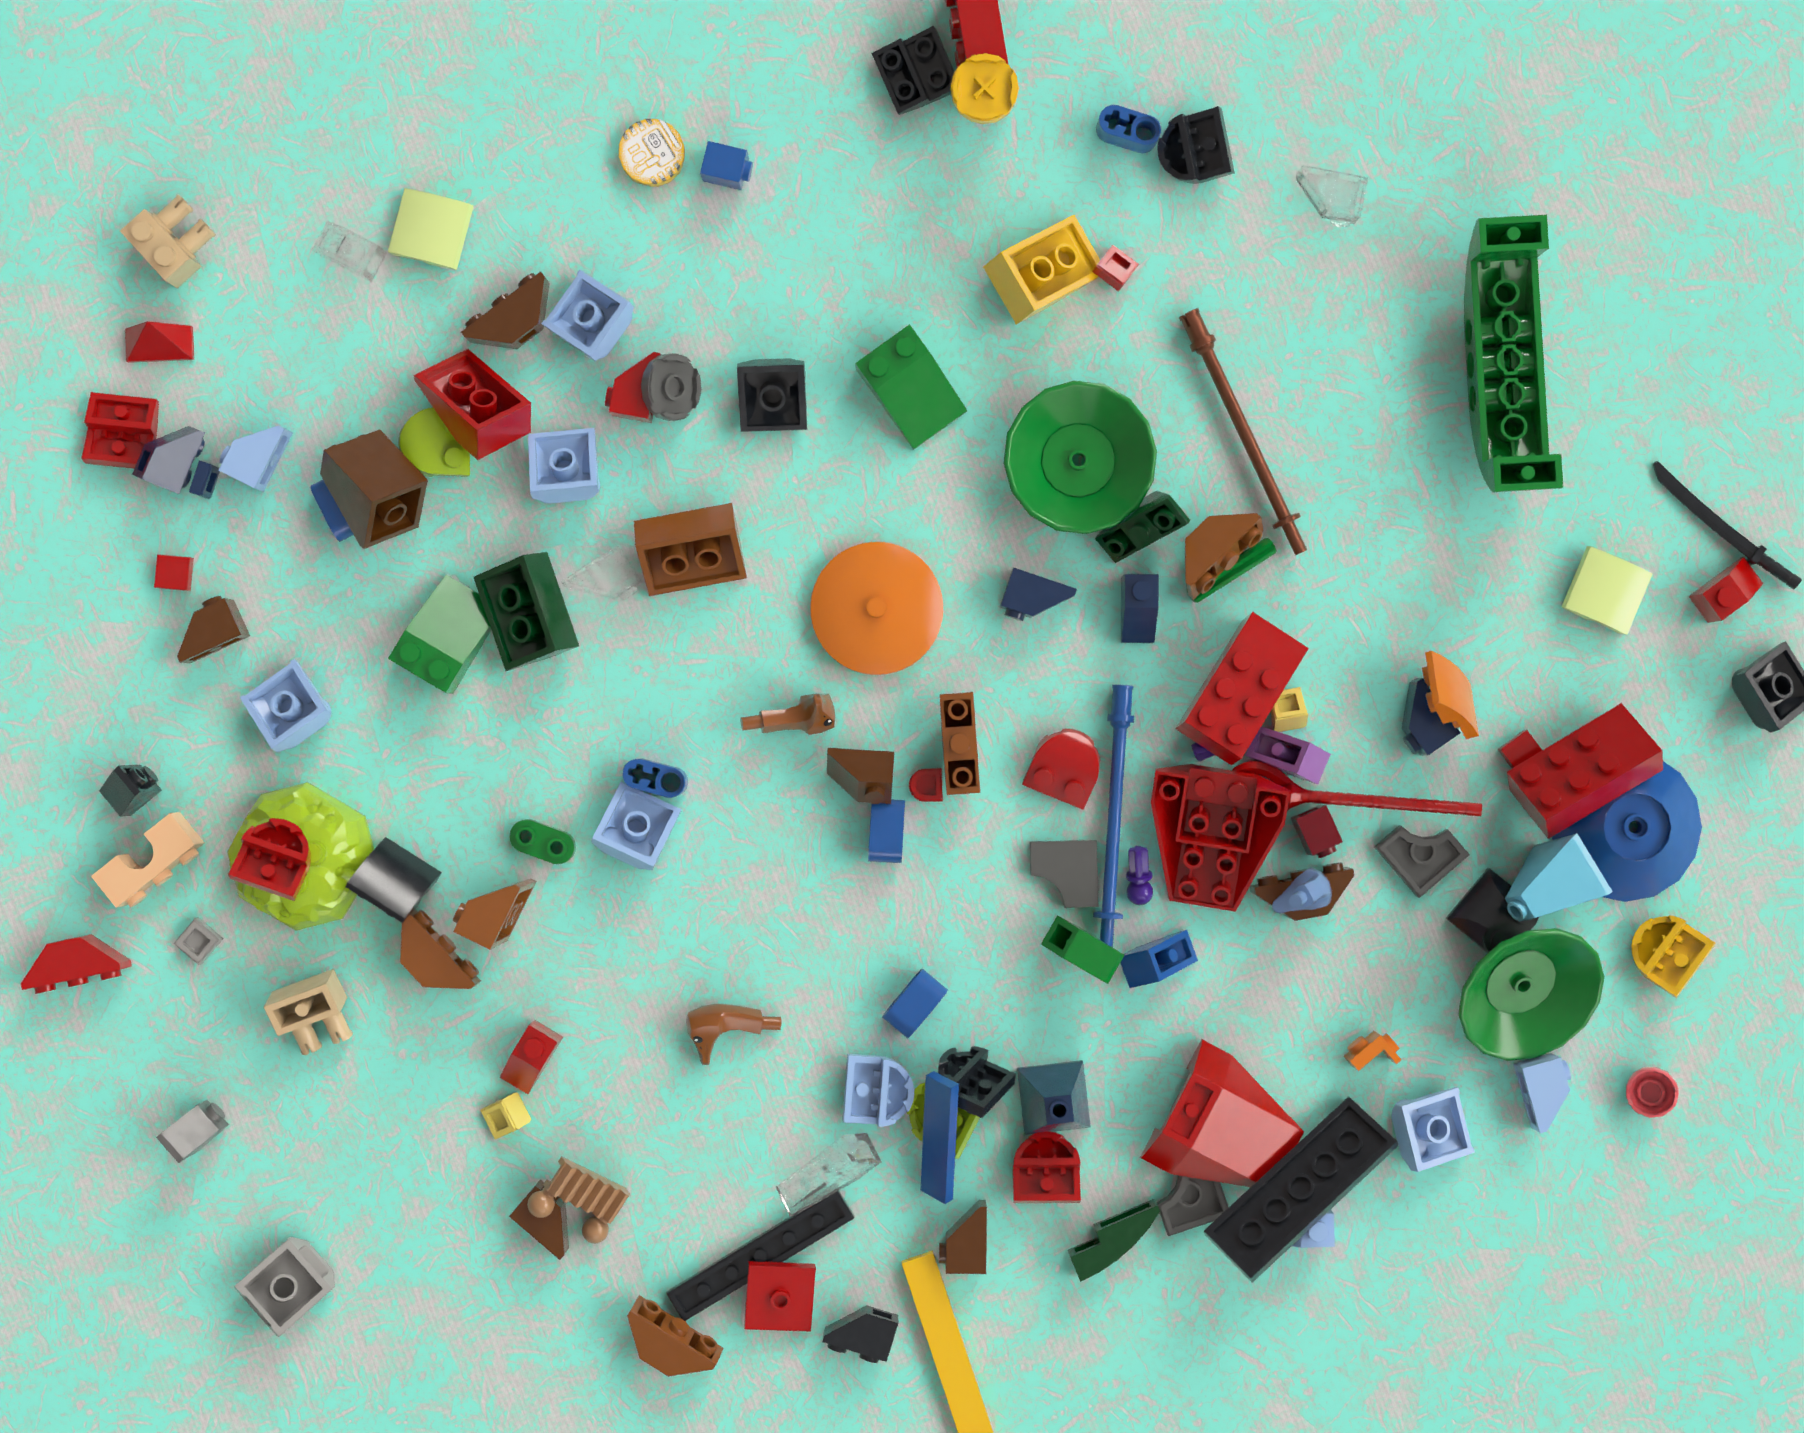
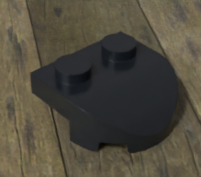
M1217 106L1188 116L1180 114L1168 122L1169 126L1166 128L1162 138L1158 140L1157 152L1162 167L1173 177L1187 183L1199 184L1235 174L1222 108Z
M972 1046L969 1052H957L956 1048H951L940 1057L938 1073L959 1084L958 1108L983 1118L1015 1084L1016 1073L987 1061L989 1050Z

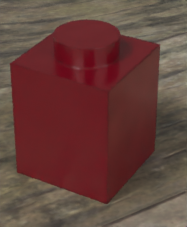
M1320 804L1291 817V821L1308 855L1313 856L1317 854L1318 858L1328 856L1337 851L1336 845L1343 842L1327 805Z

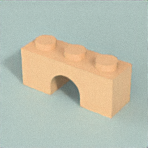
M180 812L169 813L144 833V836L153 847L152 860L146 867L138 865L129 854L115 856L91 876L116 908L129 905L131 908L146 898L147 894L144 891L153 884L160 886L173 876L171 870L179 863L184 866L199 855L197 849L205 842Z

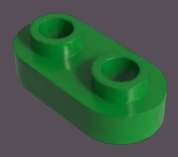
M525 819L515 823L510 830L509 837L512 846L516 850L552 864H563L569 861L575 854L576 844L574 838L569 833L532 819ZM523 830H528L532 835L528 843L521 839ZM555 841L563 845V851L560 854H556L552 850V844Z

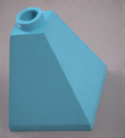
M1573 834L1534 846L1505 900L1508 903L1507 909L1509 914L1520 922L1609 895L1612 890L1578 834Z

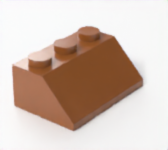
M732 503L634 521L635 547L649 596L747 578Z
M530 878L468 900L466 904L461 903L453 917V921L457 923L453 932L489 950L508 941L537 881Z

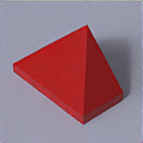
M146 321L125 328L126 362L194 360L193 327Z

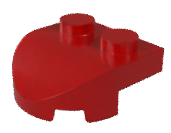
M1062 729L1060 732L1049 736L1046 735L1036 748L1022 785L1084 810L1098 779L1101 760L1094 746V741L1085 733L1075 729Z
M271 818L268 822L256 827L251 826L241 838L242 846L228 873L229 878L295 901L311 864V852L305 835L296 824L285 819Z
M1050 1131L1037 1132L1030 1135L1019 1146L1015 1153L1012 1169L1013 1203L1081 1202L1080 1157L1077 1149L1063 1135Z

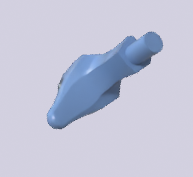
M1310 867L1300 874L1282 895L1273 901L1272 909L1281 914L1288 911L1313 910L1330 904L1332 896L1330 882L1321 871Z

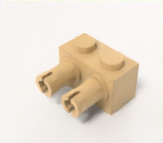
M179 194L158 214L155 212L150 213L143 209L120 230L157 273L176 288H179L202 267L195 259L196 256L194 254L212 237L216 236L214 231L201 218L180 239L173 235L172 229L190 212L194 211Z
M334 969L272 991L264 1005V1009L277 1036L292 1031L302 1055H308L310 1053L309 1049L313 1053L322 1047V1043L312 1027V1023L323 1020L333 1044L340 1043L339 1038L345 1041L353 1035L341 1012L347 995Z

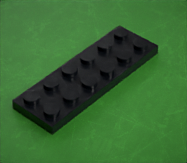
M1347 1097L1204 1230V1234L1253 1283L1398 1147V1142L1350 1097Z

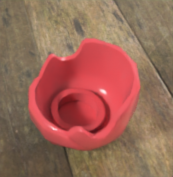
M1642 1067L1635 1071L1628 1079L1626 1099L1636 1113L1648 1118L1662 1117L1676 1106L1679 1088L1668 1071L1658 1067Z

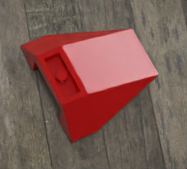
M1195 764L1157 768L1154 777L1151 807L1169 901L1236 912L1285 825L1291 790L1258 774Z
M1201 1039L1186 1068L1191 1072L1161 1129H1154L1140 1158L1169 1174L1251 1187L1299 1143L1304 1131L1231 1054Z

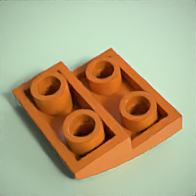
M1433 651L1425 652L1427 666L1422 667V672L1427 686H1430L1431 692L1426 693L1430 711L1432 713L1437 712L1443 724L1452 722L1454 728L1460 727L1466 739L1479 736L1469 680L1454 663L1444 656Z

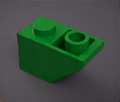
M1058 915L1041 943L1042 946L1107 984L1125 956L1102 940Z

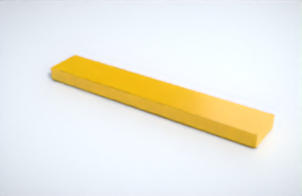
M933 1250L902 1260L901 1263L958 1433H994Z

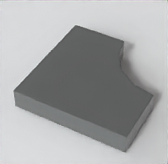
M1399 825L1374 846L1418 898L1424 895L1470 855L1448 829L1433 836L1421 837L1411 834Z
M1097 840L1030 841V875L1044 877L1055 884L1062 894L1065 908L1099 907Z
M1179 1175L1176 1185L1169 1195L1156 1202L1168 1236L1213 1222L1229 1208L1220 1182Z

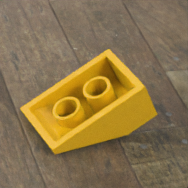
M1072 215L1000 252L983 268L1017 325L1099 278L1092 271L1100 259L1075 215Z

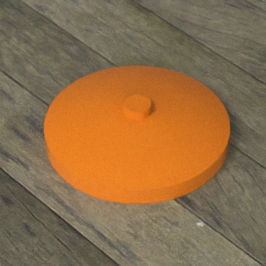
M868 542L842 551L821 571L811 596V620L819 642L826 652L838 663L859 673L885 675L901 671L913 665L931 648L942 624L943 598L935 575L929 566L915 553L892 543Z

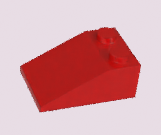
M469 349L414 375V381L454 439L477 460L531 433V402Z

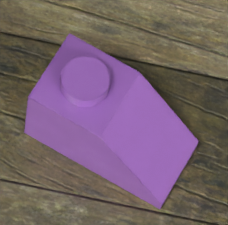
M1261 726L1245 756L1318 785L1331 754L1310 742Z

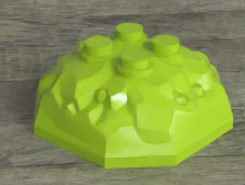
M309 782L261 794L245 817L227 851L230 869L242 846L241 838L251 826L256 827L268 822L271 818L288 820L302 830L309 844L311 864L295 901L235 881L239 898L295 931L343 919L357 896L356 893L345 886L364 860L374 850L366 816Z

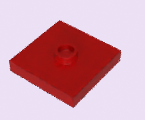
M748 1261L744 1329L811 1332L816 1273L815 1264Z

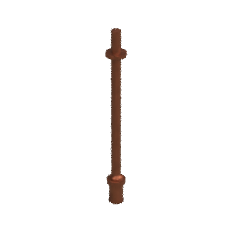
M1199 309L1191 310L1185 313V316L1179 317L1192 343L1190 348L1192 352L1196 351L1197 354L1202 356L1279 521L1272 525L1273 529L1275 530L1282 526L1294 554H1300L1307 550L1294 520L1301 517L1300 513L1290 514L1213 350L1216 339L1213 334H1209Z

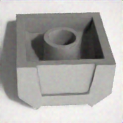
M290 1237L238 1282L234 1288L273 1333L280 1337L335 1287L333 1269L307 1240Z

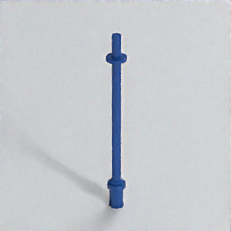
M1112 685L1111 714H1108L1107 721H1111L1110 725L1113 727L1103 899L1102 911L1093 912V917L1101 918L1100 940L1113 947L1114 920L1123 919V914L1115 912L1126 733L1130 723H1134V716H1131L1133 686Z

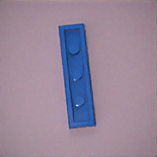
M933 1071L926 1075L920 1191L946 1204L953 1200L959 1084Z

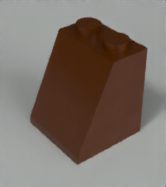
M380 429L324 449L320 475L357 542L363 549L419 527L428 480Z

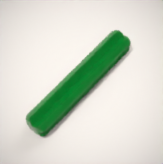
M1264 538L1255 546L1242 552L1237 563L1230 570H1224L1216 577V581L1209 591L1204 594L1200 593L1194 600L1192 598L1191 600L1194 603L1202 601L1276 554L1277 550L1273 542L1269 538Z

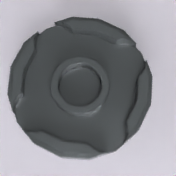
M676 353L658 355L649 362L643 372L641 382L642 399L647 409L657 418L666 421L685 419L690 415L688 413L692 408H696L699 403L702 390L700 375L697 368H693L692 364L689 363L691 361L686 356Z

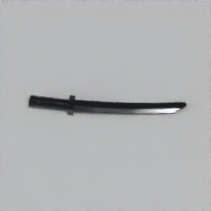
M1656 461L1653 463L1658 481L1707 526L1745 555L1750 566L1754 564L1762 566L1764 570L1770 572V574L1783 583H1786L1793 590L1801 583L1802 579L1765 554L1767 548L1762 545L1755 546L1702 503L1660 462Z

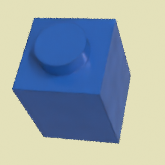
M708 141L700 174L703 182L742 190L743 182H749L753 162L749 161L748 152L745 149Z

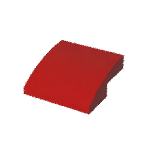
M91 392L84 420L88 427L81 457L84 463L134 469L145 443L157 438L159 401L152 398Z

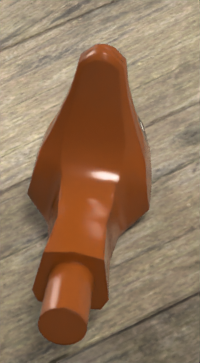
M829 694L804 695L800 697L797 706L783 710H761L759 715L741 717L742 731L761 728L762 733L782 730H802L808 735L823 733L835 727V709Z
M711 1004L688 1012L686 1024L687 1032L698 1050L701 1064L709 1065L714 1043L722 1033L730 1030H742L761 1034V1030H781L782 1019L781 1017L762 1016L761 1010L729 1004Z

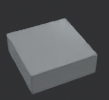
M197 917L173 944L194 962L201 965L224 938Z

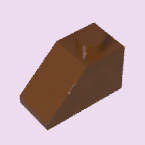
M216 596L202 603L203 608L193 613L177 655L180 663H193L250 637L234 600L222 599L221 596Z
M828 748L827 774L857 802L891 804L894 752Z
M540 1179L509 1217L561 1260L569 1249L566 1202L558 1196L554 1197L555 1206L552 1213L544 1218L534 1217L529 1212L527 1204L529 1197L534 1192L543 1190L544 1182Z
M978 1200L946 1232L945 1243H939V1263H945L946 1274H986V1200Z

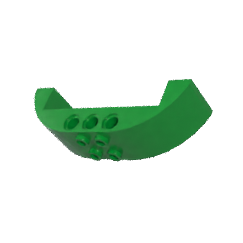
M1547 214L1478 218L1469 245L1464 288V335L1469 414L1479 468L1487 486L1493 493L1563 488L1562 455L1549 454L1538 257L1549 249Z

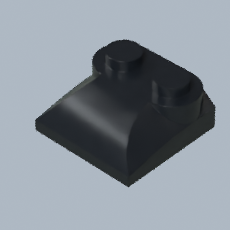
M791 358L754 359L737 364L741 432L807 430L806 372L804 361Z
M1786 641L1768 651L1748 667L1739 669L1734 673L1732 688L1752 722L1758 728L1765 729L1770 733L1778 731L1804 711V670Z
M1487 868L1448 914L1446 919L1486 953H1489L1500 942L1531 930L1536 925L1539 917L1520 922L1514 919L1508 912V903L1505 900L1511 885L1493 870Z

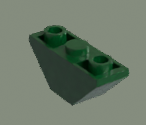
M1155 491L1147 495L1140 507L1119 524L1103 529L1096 536L1095 540L1110 558L1117 563L1189 524L1190 519L1169 494Z

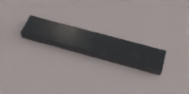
M836 1188L674 1286L666 1294L681 1319L686 1321L746 1285L748 1261L783 1262L853 1220L855 1215L839 1189Z

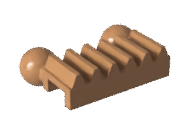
M561 1156L558 1161L560 1168L552 1180L546 1179L543 1184V1190L536 1191L529 1197L528 1210L534 1217L544 1218L549 1216L554 1210V1197L558 1196L566 1203L569 1201L576 1208L581 1207L586 1213L592 1212L595 1215L584 1222L582 1235L590 1243H600L608 1235L609 1227L607 1223L611 1224L630 1193L625 1187Z

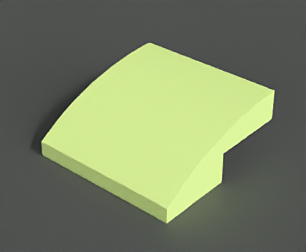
M404 188L388 253L398 257L423 261L433 266L457 270L474 206L455 199Z
M1587 546L1561 607L1586 620L1595 621L1619 634L1627 635L1652 573L1612 554Z

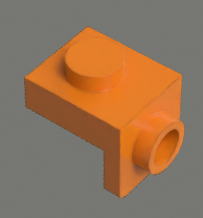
M1375 1031L1365 1038L1360 1036L1347 1047L1349 1052L1344 1055L1349 1064L1358 1071L1382 1051L1395 1064L1401 1061V1058L1396 1054L1400 1048L1387 1033L1381 1036Z

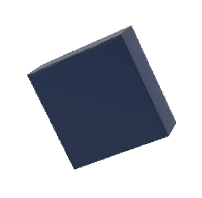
M199 460L189 493L210 499L220 473L219 467Z

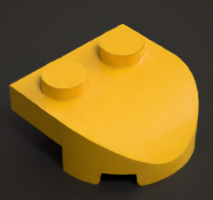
M1668 915L1654 919L1650 918L1642 923L1633 936L1631 947L1633 960L1639 972L1649 981L1677 999L1716 943L1686 924L1685 920Z

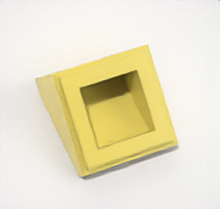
M1300 687L1283 690L1270 711L1274 731L1282 732L1307 726L1308 713Z
M517 1092L480 1110L494 1139L514 1132L531 1121V1117Z

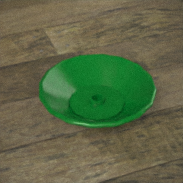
M1070 381L1044 389L1021 407L1007 432L1003 464L1012 494L1031 517L1056 531L1089 534L1116 526L1140 507L1154 481L1157 449L1148 420L1130 398L1105 384ZM1074 455L1083 456L1084 464L1082 466H1076L1073 463L1072 458Z
M1557 928L1528 930L1500 942L1476 963L1462 987L1458 1016L1465 1037L1483 1054L1506 1061L1537 1058L1564 1046L1587 1025L1600 1003L1605 976L1598 953L1581 936Z

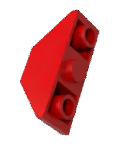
M92 934L46 944L21 982L22 990L34 988L35 994L56 990L55 983L67 981L68 987L89 983L88 976L100 974L101 980L122 976L121 969L131 967L132 964L129 958Z

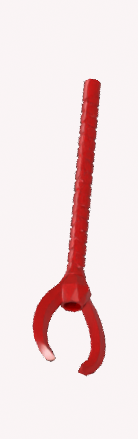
M1259 761L1244 762L1232 769L1233 771L1264 776L1274 783L1291 790L1288 810L1300 804L1312 802L1327 805L1335 804L1340 806L1482 816V803L1307 790L1294 783L1279 769Z

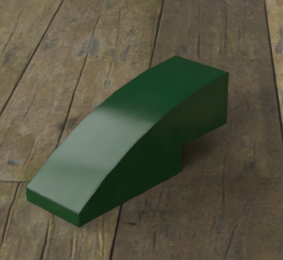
M1154 1199L1093 1224L1098 1237L1068 1249L1080 1282L1101 1272L1119 1260L1140 1240L1160 1213Z

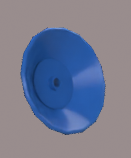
M1663 761V770L1552 836V840L1578 834L1612 890L1609 895L1603 896L1604 898L1628 902L1654 897L1678 882L1696 857L1702 830L1697 798L1682 774ZM1632 821H1636L1638 825L1634 833L1629 830V824Z

